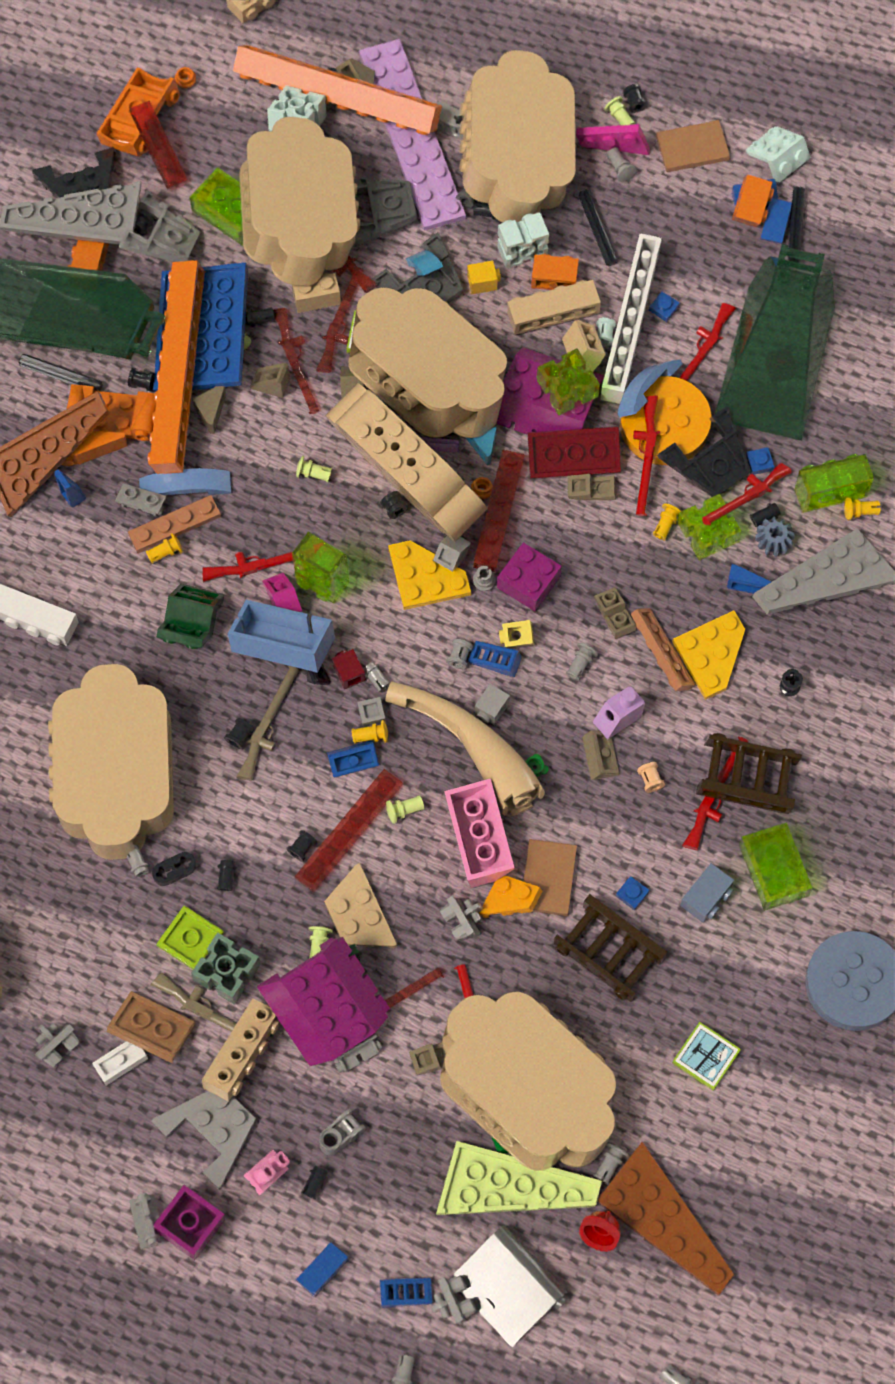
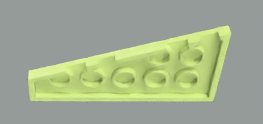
M456 1141L436 1215L595 1207L602 1181L553 1167L542 1171L531 1170L523 1166L513 1156Z

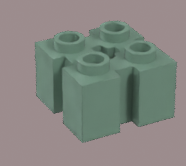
M217 932L207 948L208 959L206 960L201 957L191 975L195 982L208 990H211L214 985L220 997L235 1005L245 990L243 980L247 978L251 981L261 963L259 956L243 947L239 952L236 951L234 942ZM230 966L231 969L228 972H222V968Z

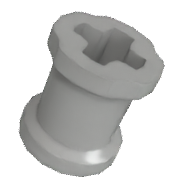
M454 639L452 642L453 649L446 663L451 667L465 669L467 666L466 659L468 653L472 651L473 645L462 639Z

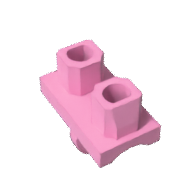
M272 1150L243 1176L250 1181L252 1186H255L256 1192L260 1195L289 1169L287 1165L290 1163V1160L282 1151L276 1154Z

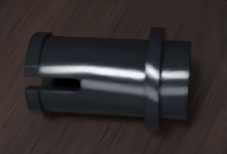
M475 201L473 207L474 216L492 217V220H495L488 203Z
M272 307L255 311L249 309V312H246L247 325L254 327L258 323L273 322L274 313Z
M768 503L767 507L750 514V519L757 528L763 524L765 519L769 521L774 516L778 519L781 513L776 503Z
M221 860L217 866L220 869L217 889L220 891H232L234 870L237 867L232 860Z
M314 1166L313 1170H309L311 1174L301 1191L303 1195L314 1200L324 1179H328L326 1177L328 1172L318 1166Z

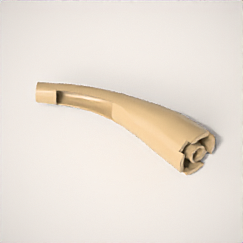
M391 681L386 694V702L404 708L408 707L428 715L457 736L471 756L483 780L491 778L497 804L504 816L508 812L512 816L518 815L532 808L531 801L537 796L539 799L543 798L545 791L534 772L524 759L493 729L468 711L439 696Z

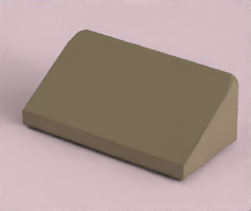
M589 731L582 738L591 780L619 776L612 737L607 739L601 731Z

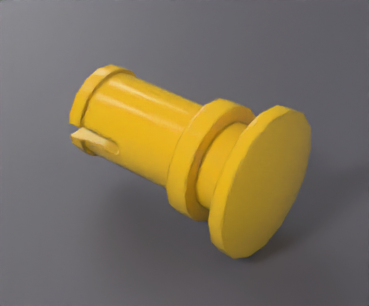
M846 498L844 502L845 518L851 520L853 515L855 518H859L860 515H879L881 508H877V506H880L879 500L860 502L858 499L852 502L851 498Z
M666 503L662 505L665 511L660 513L661 519L652 533L653 536L664 541L672 525L676 524L678 520L676 517L683 516V512L680 509Z
M173 533L170 534L171 539H164L163 543L150 550H146V554L152 564L168 555H175L174 552L178 550L180 554L183 553L182 546Z
M381 720V725L374 723L370 727L352 728L353 742L371 740L379 742V739H383L384 743H387L388 728L385 721Z

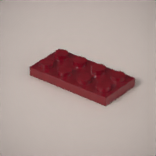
M618 426L527 432L530 478L621 472Z

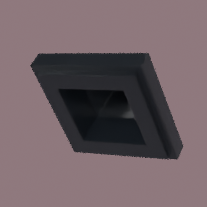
M323 664L318 673L306 670L307 682L316 685L331 684Z

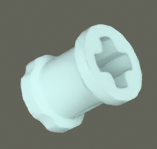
M599 318L596 321L598 337L603 347H610L614 340L612 336L616 322L609 318Z

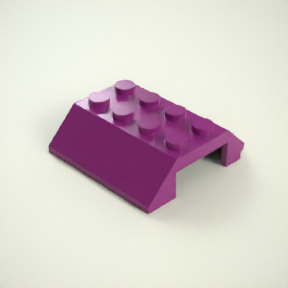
M522 347L515 355L503 382L504 394L496 424L510 429L512 422H515L514 430L526 435L527 432H533V429L537 430L536 432L582 429L595 397L600 394L605 375L596 372L592 374L583 371L578 372L573 369L570 363Z
M331 937L319 945L322 950L282 977L276 973L257 986L309 1066L332 1061L376 1033L388 1018L386 1012L390 1009L381 994L374 996L378 989L368 975L361 976L365 970L355 955L348 956L352 950L343 937L338 939H332Z

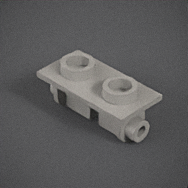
M123 483L115 502L121 504L122 507L126 506L136 510L141 509L143 512L157 517L158 515L162 516L164 512L162 505L166 496Z
M371 1035L334 1059V1062L338 1060V1063L335 1064L338 1072H347L359 1065L360 1063L356 1057L358 1054L361 1055L363 1061L378 1054L382 1046L378 1040L373 1041L377 1035Z
M147 1193L138 1195L136 1199L129 1200L140 1249L165 1244V1239L155 1232L153 1227L159 1218L154 1194L147 1196Z

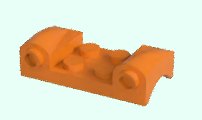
M137 67L96 133L100 143L138 157L145 154L149 149L146 132L163 104L171 107L179 100L180 93L174 78H156Z
M71 384L67 408L97 391L94 390L93 386ZM98 391L102 395L109 414L93 431L125 433L127 439L150 441V433L153 432L154 427L152 414L156 409L155 393L138 391L137 395Z

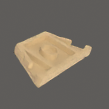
M358 863L324 901L339 937H343L349 946L355 944L356 946L364 947L386 946L395 948L397 943L360 863Z

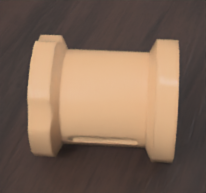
M657 762L644 764L637 770L638 774L642 775L646 785L644 787L646 793L660 790L665 786L664 780H661L658 774Z

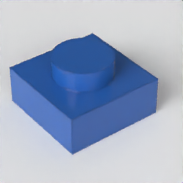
M661 291L649 306V311L667 322L679 308L680 302Z
M768 447L746 452L751 474L756 475L774 470V464Z
M630 876L618 890L615 897L635 911L650 890Z

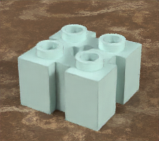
M286 85L279 94V101L274 100L268 108L269 131H272L274 124L284 117L305 118L320 126L326 118L325 95L310 91L308 94H304L302 89Z
M540 212L527 214L519 222L506 220L498 225V249L506 269L521 265L526 260L534 261V254H548L549 233Z

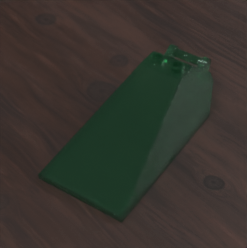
M782 244L778 258L770 256L764 261L747 290L715 414L728 406L731 412V420L735 425L802 441L835 309L833 276L830 270L822 268L825 257L824 253L814 254L788 248V245ZM788 256L809 262L816 263V265L811 266L794 261L785 260V257Z
M0 258V340L118 360H131L134 353L144 357L149 356L151 344L166 317L162 313L154 311L152 299L126 274ZM152 321L142 344L139 343L148 322Z

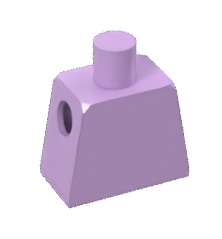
M628 686L604 703L593 723L609 739L641 718L645 702L631 686Z

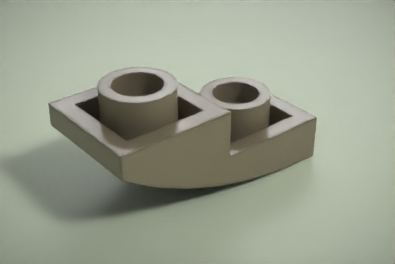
M615 587L594 596L597 606L615 639L636 631V624L627 612L625 602Z

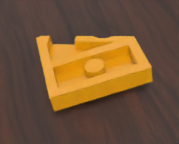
M504 875L494 882L479 914L483 918H489V915L501 913L503 916L516 912H532L543 891L538 886Z

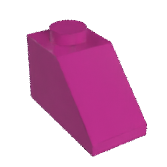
M284 572L262 581L273 606L302 612L294 586Z

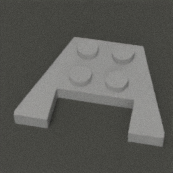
M146 190L138 208L147 211L159 219L149 239L127 229L119 248L173 262L187 261L200 231L180 215L176 217L167 210L168 206L165 203L160 202L159 204L152 198L153 194Z
M207 1091L153 1118L151 1122L168 1138L187 1120L221 1154L203 1172L220 1190L235 1163L237 1155L251 1132L256 1118L233 1096L228 1102Z

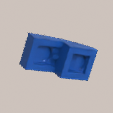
M771 199L760 240L782 244L792 202Z

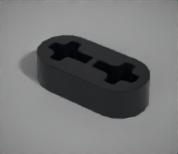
M182 852L158 863L152 869L155 883L159 886H167L192 874L196 869L195 858L188 852ZM182 859H185L187 862L191 861L188 863L189 868L185 869L183 866L175 869L176 867L181 865ZM163 869L165 872H168L166 879L162 877L157 878L160 875V870Z

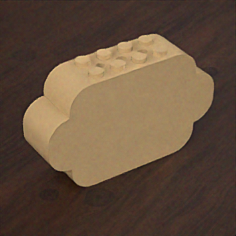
M509 51L502 55L497 66H485L477 70L472 78L469 89L465 92L464 102L460 106V115L463 116V121L460 124V134H463V140L460 142V153H463V159L460 161L459 170L463 172V186L466 192L477 201L489 203V209L496 219L501 222L506 220L519 222L527 214H536L540 212V209H552L560 205L566 194V186L574 178L575 95L571 83L559 74L549 73L546 62L540 56L527 51Z
M284 117L274 124L272 132L262 131L253 134L247 143V160L242 164L239 173L243 246L246 254L258 263L271 265L273 273L281 281L302 286L318 282L324 270L341 268L348 259L351 247L355 243L356 232L360 228V219L356 217L359 207L358 201H355L357 194V184L354 183L356 167L352 166L351 152L341 141L324 137L322 129L309 119Z
M377 288L360 298L357 303L348 361L349 369L355 377L417 431L426 436L443 437L451 432H455L463 437L476 438L484 435L496 425L504 394L503 378L507 358L494 342L490 341L479 329L475 328L462 315L458 314L447 302L426 289H411L401 294L390 288Z
M359 383L325 415L330 423L364 459L437 529L445 533L454 542L488 509L483 501L465 484L462 478L376 395L370 390H366Z
M119 664L96 666L85 674L81 682V688L65 691L54 702L52 721H48L49 735H52L53 742L49 743L48 746L49 757H52L53 765H49V778L53 784V788H49V800L52 802L53 810H55L66 833L75 838H87L92 850L104 859H126V855L135 850L134 845H138L139 850H141L145 843L146 835L163 831L173 819L171 717L163 693L151 685H138L136 676L129 668Z
M507 993L496 1002L486 996L474 995L462 1000L451 1011L442 1039L446 1056L440 1074V1082L444 1092L518 1162L528 1169L535 1171L546 1170L554 1166L559 1160L571 1167H583L593 1162L604 1150L615 1124L613 1112L608 1105L615 1092L616 1081L613 1072L605 1064L604 1059L598 1053L590 1051L582 1038L579 1036L575 1037L568 1031L567 1025L562 1020H556L543 1003H538L525 993Z

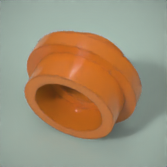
M182 67L175 74V82L181 88H190L196 82V74L190 68Z
M478 477L472 482L471 490L480 499H486L493 493V484L486 477Z

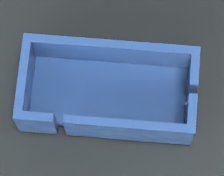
M245 600L238 613L239 619H235L228 632L232 652L317 673L335 639L331 619L312 615V634L308 614L250 600Z

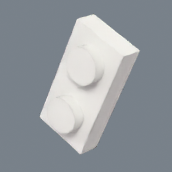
M126 1041L92 1064L105 1085H108L147 1060L148 1057L143 1049Z

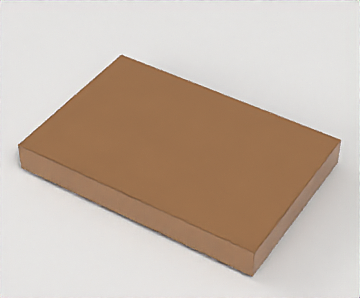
M719 120L656 132V139L666 173L728 161L730 159Z
M529 839L524 882L538 886L543 891L533 912L568 916L577 845Z
M130 991L108 1025L107 1032L173 1063L194 1029L196 1022Z

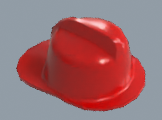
M596 1211L583 1218L579 1228V1235L591 1248L608 1252L613 1250L619 1241V1223L611 1215L610 1211Z

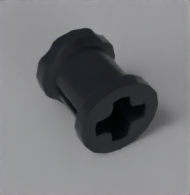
M639 84L629 85L623 90V96L627 98L630 104L629 110L631 113L641 112L648 105L647 100L643 99L641 94L642 88Z
M132 367L128 377V386L130 388L134 386L146 388V391L151 392L154 385L155 372L145 373L137 371L136 368Z
M788 669L782 675L779 685L780 691L789 697L798 694L803 681L802 674L796 669Z
M237 718L235 726L229 734L224 736V739L230 745L242 749L244 740L249 733H253L254 728L247 721Z
M300 830L299 837L292 846L289 845L286 849L294 858L303 862L305 860L304 856L318 842L309 833Z

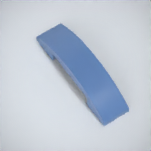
M668 361L650 366L641 371L630 382L623 394L618 409L619 417L636 414L647 402L643 393L659 376H672L683 364L682 361Z
M183 469V473H155L139 479L141 489L161 495L208 492L209 495L231 493L230 471Z

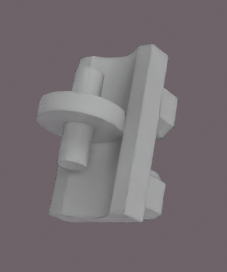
M453 895L447 899L448 904L440 910V913L446 922H450L456 917L460 921L459 925L451 929L456 940L462 941L469 937L476 938L481 935L474 921L478 923L482 920L479 912L483 909L481 903L473 905L471 900L467 899L463 904L459 897L455 898Z
M52 1023L46 1029L41 1024L38 1029L42 1034L35 1040L39 1045L46 1039L49 1041L34 1055L39 1060L43 1059L47 1064L54 1067L62 1059L54 1049L60 1042L68 1051H71L79 1044V1040L72 1032L74 1028L70 1024H66L58 1033L52 1036V1033L58 1027Z
M458 1276L450 1279L445 1277L439 1279L438 1283L446 1300H443L441 1293L435 1294L434 1298L437 1304L431 1307L432 1312L440 1311L443 1319H447L450 1317L447 1309L449 1307L456 1323L461 1325L467 1322L466 1318L477 1310L471 1298L460 1303L458 1302L456 1294L467 1289L463 1278Z

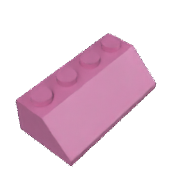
M491 778L444 791L470 887L473 888L495 882L514 870L515 867Z

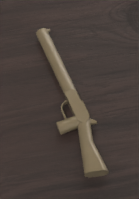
M288 666L289 670L262 721L253 733L252 739L247 741V743L251 744L249 754L236 778L252 781L259 748L262 747L271 752L273 751L276 743L270 741L273 735V728L270 725L299 671L296 667ZM271 728L272 733L269 739L267 740L264 738V736L266 735L268 729Z
M160 973L151 982V986L174 996L183 1005L180 1008L181 1010L187 1009L230 1032L236 1026L235 1022L211 1010L210 1002L201 997L204 992L202 988L196 986L190 997H188L163 973ZM199 999L208 1002L209 1008L198 1003Z

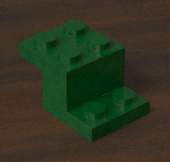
M180 583L168 596L164 622L157 629L156 637L170 644H185L190 649L202 648L213 636L217 609L223 604L225 594Z

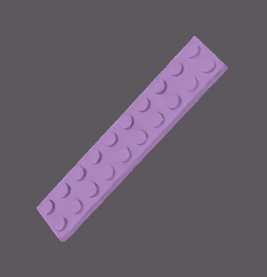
M400 39L359 50L362 64L375 71V85L422 99ZM389 121L385 123L405 180L410 181L414 205L424 231L465 220L466 214L461 201L456 199L458 193L435 132L422 135L416 133V129L411 127L403 129L397 127L395 122Z

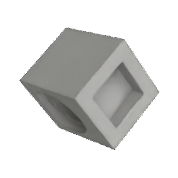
M447 536L440 542L433 561L453 572L464 562L471 542L462 537H459L454 542Z
M489 684L475 705L476 717L485 724L491 723L495 726L509 705L510 695Z

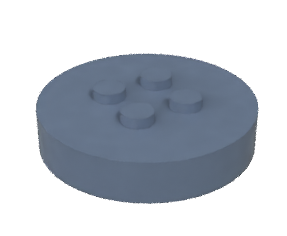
M860 931L842 932L825 940L815 950L806 970V992L813 1008L824 1020L845 1030H867L885 1022L895 1012L894 949L879 937Z

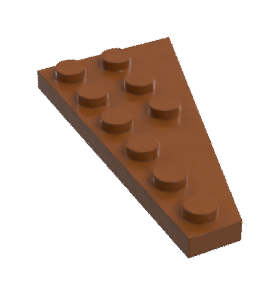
M98 391L0 447V500L9 517H12L109 414L102 395Z
M641 1142L598 1198L597 1203L610 1211L615 1217L719 1296L734 1273L644 1143Z

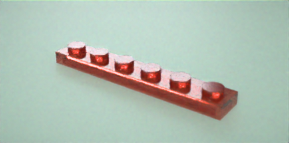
M502 450L473 568L478 569L481 566H487L488 570L491 569V572H496L524 463L525 454Z
M383 769L295 875V879L314 893L386 806V801L391 800L402 787L403 782Z

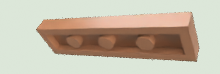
M210 495L128 531V535L137 553H140L163 543L164 539H171V533L177 537L220 518L221 514Z
M650 608L636 609L631 613L635 621L634 623L645 638L646 645L655 655L659 667L665 672L670 686L675 691L690 690L695 684Z

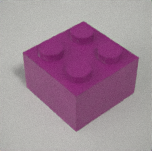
M523 542L497 577V588L531 610L536 611L560 579L562 566Z
M183 1185L154 1223L153 1227L155 1232L190 1258L196 1260L226 1219L224 1213L186 1185Z

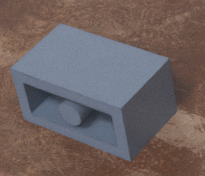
M710 863L682 898L680 906L704 923L707 918L712 919L720 908L717 905L722 899L727 901L732 895L734 880Z

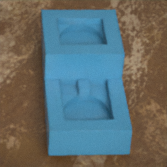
M423 250L406 258L408 266L414 267L417 275L420 276L443 267L440 260L428 250Z

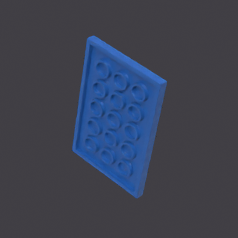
M246 262L202 267L205 275L192 390L211 389L216 386H242L249 267ZM162 271L153 387L155 392L158 391L157 372L160 370L161 365L159 353L163 348L162 331L165 330L164 312L167 310L168 304L166 293L169 291L170 286L169 271Z

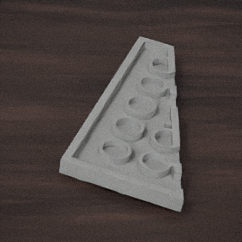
M141 181L133 182V184L126 186L116 185L110 189H94L67 194L61 198H45L44 201L23 202L3 206L0 230L120 245L127 229L134 232L142 185Z
M857 528L755 592L753 599L766 614L793 609L794 606L805 603L806 605L814 604L822 599L831 600L856 594L861 590L872 588V590L877 589L882 585L890 583L894 585L895 571Z

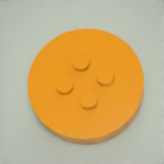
M659 376L643 394L645 397L658 396L654 421L655 429L660 431V433L656 436L652 464L667 465L657 455L674 442L688 460L699 453L709 436L711 410L705 396L693 384L677 377ZM643 406L636 414L620 417V431L625 444L642 460H644V454L639 450L640 440L633 439L634 430L646 431ZM641 440L640 449L645 452L646 441Z

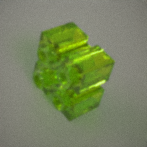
M578 348L562 355L561 362L557 364L554 360H551L537 367V381L545 394L550 392V403L558 416L574 409L576 401L580 400L584 404L599 395L600 384L591 370L585 372L586 361Z
M720 494L703 501V506L700 509L694 505L679 512L677 524L685 538L692 537L690 546L699 561L715 554L716 547L719 545L725 549L740 541L742 530L733 516L727 518L726 514L712 522L711 526L705 525L702 521L704 516L726 504Z

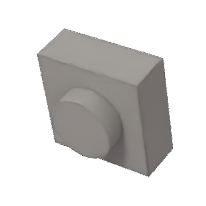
M380 697L357 702L363 727L374 723H381V720L386 722Z

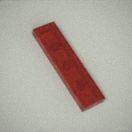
M150 101L131 107L129 112L166 188L170 189L186 182L188 179Z

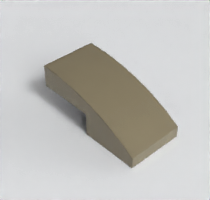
M590 474L568 476V498L575 500H616L615 476L593 478Z
M442 1042L435 1045L431 1043L409 1051L417 1076L442 1069L446 1056Z

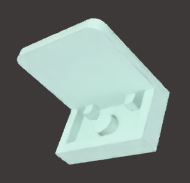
M780 127L769 129L765 135L754 141L746 149L748 155L768 163L773 179L779 183L811 158L804 137Z

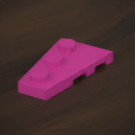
M639 124L576 129V137L581 147L602 150L618 148L620 152L649 155L650 147Z

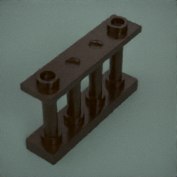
M721 733L709 734L704 743V746L713 747L708 778L702 779L697 785V795L783 814H789L794 809L795 799L789 798L787 788L791 765L796 766L802 759V754L795 753L792 749L784 748L780 750L726 738V735ZM722 750L736 752L732 779L729 784L720 783L717 779ZM745 755L759 758L755 785L752 789L743 788L740 784ZM768 760L782 763L778 790L775 794L765 793L766 791L764 790Z
M589 894L583 903V908L585 909L584 916L565 939L558 934L555 936V949L564 957L569 955L614 989L613 993L623 1001L627 999L632 1002L635 992L631 988L651 963L662 964L666 959L667 951ZM598 918L604 923L605 928L583 954L572 945L590 922ZM618 933L624 938V943L606 966L602 968L592 959L612 934ZM638 948L643 952V958L622 983L611 974L631 949Z

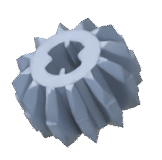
M774 516L771 522L765 519L763 524L757 527L758 534H756L755 540L759 542V549L766 548V555L772 551L776 557L779 552L782 554L787 553V548H792L793 546L792 540L795 534L791 532V524L784 525V518L777 522Z

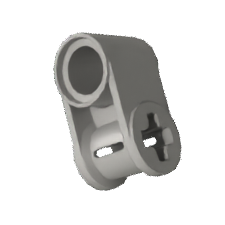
M437 102V104L442 105L437 131L444 132L455 138H463V134H460V124L463 117L460 115V110L451 107L447 103Z
M350 1109L346 1110L320 1134L319 1143L321 1151L329 1156L337 1154L349 1143L356 1140L366 1130V1127L356 1121ZM328 1137H333L338 1142L335 1146L328 1147L324 1144V1140Z

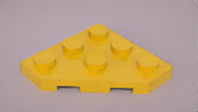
M411 540L388 545L404 610L471 596L466 571L457 567L452 572L433 561L434 553Z
M734 610L672 640L705 700L726 691L745 633V628Z

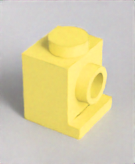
M530 620L502 624L503 630H499L500 643L505 644L506 648L535 645L532 622ZM516 631L521 633V637L518 640L512 637Z

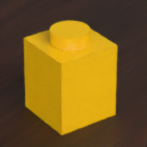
M493 261L467 265V278L471 295L497 290V282L501 281L499 268L495 269Z

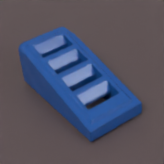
M59 469L55 471L54 475L60 493L71 507H75L86 500L85 494L76 482Z
M732 564L727 587L728 589L754 594L771 583V581Z
M475 641L468 662L510 677H515L522 656L518 650ZM484 649L485 652L482 660L478 659L481 650ZM493 652L494 654L490 662L488 661V658L490 656V653ZM500 655H502L503 657L501 663L498 664V659Z
M431 1278L380 1280L382 1308L433 1304ZM424 1284L425 1299H420L419 1285ZM410 1285H414V1299H409ZM398 1286H403L404 1299H399ZM388 1287H393L394 1300H389Z

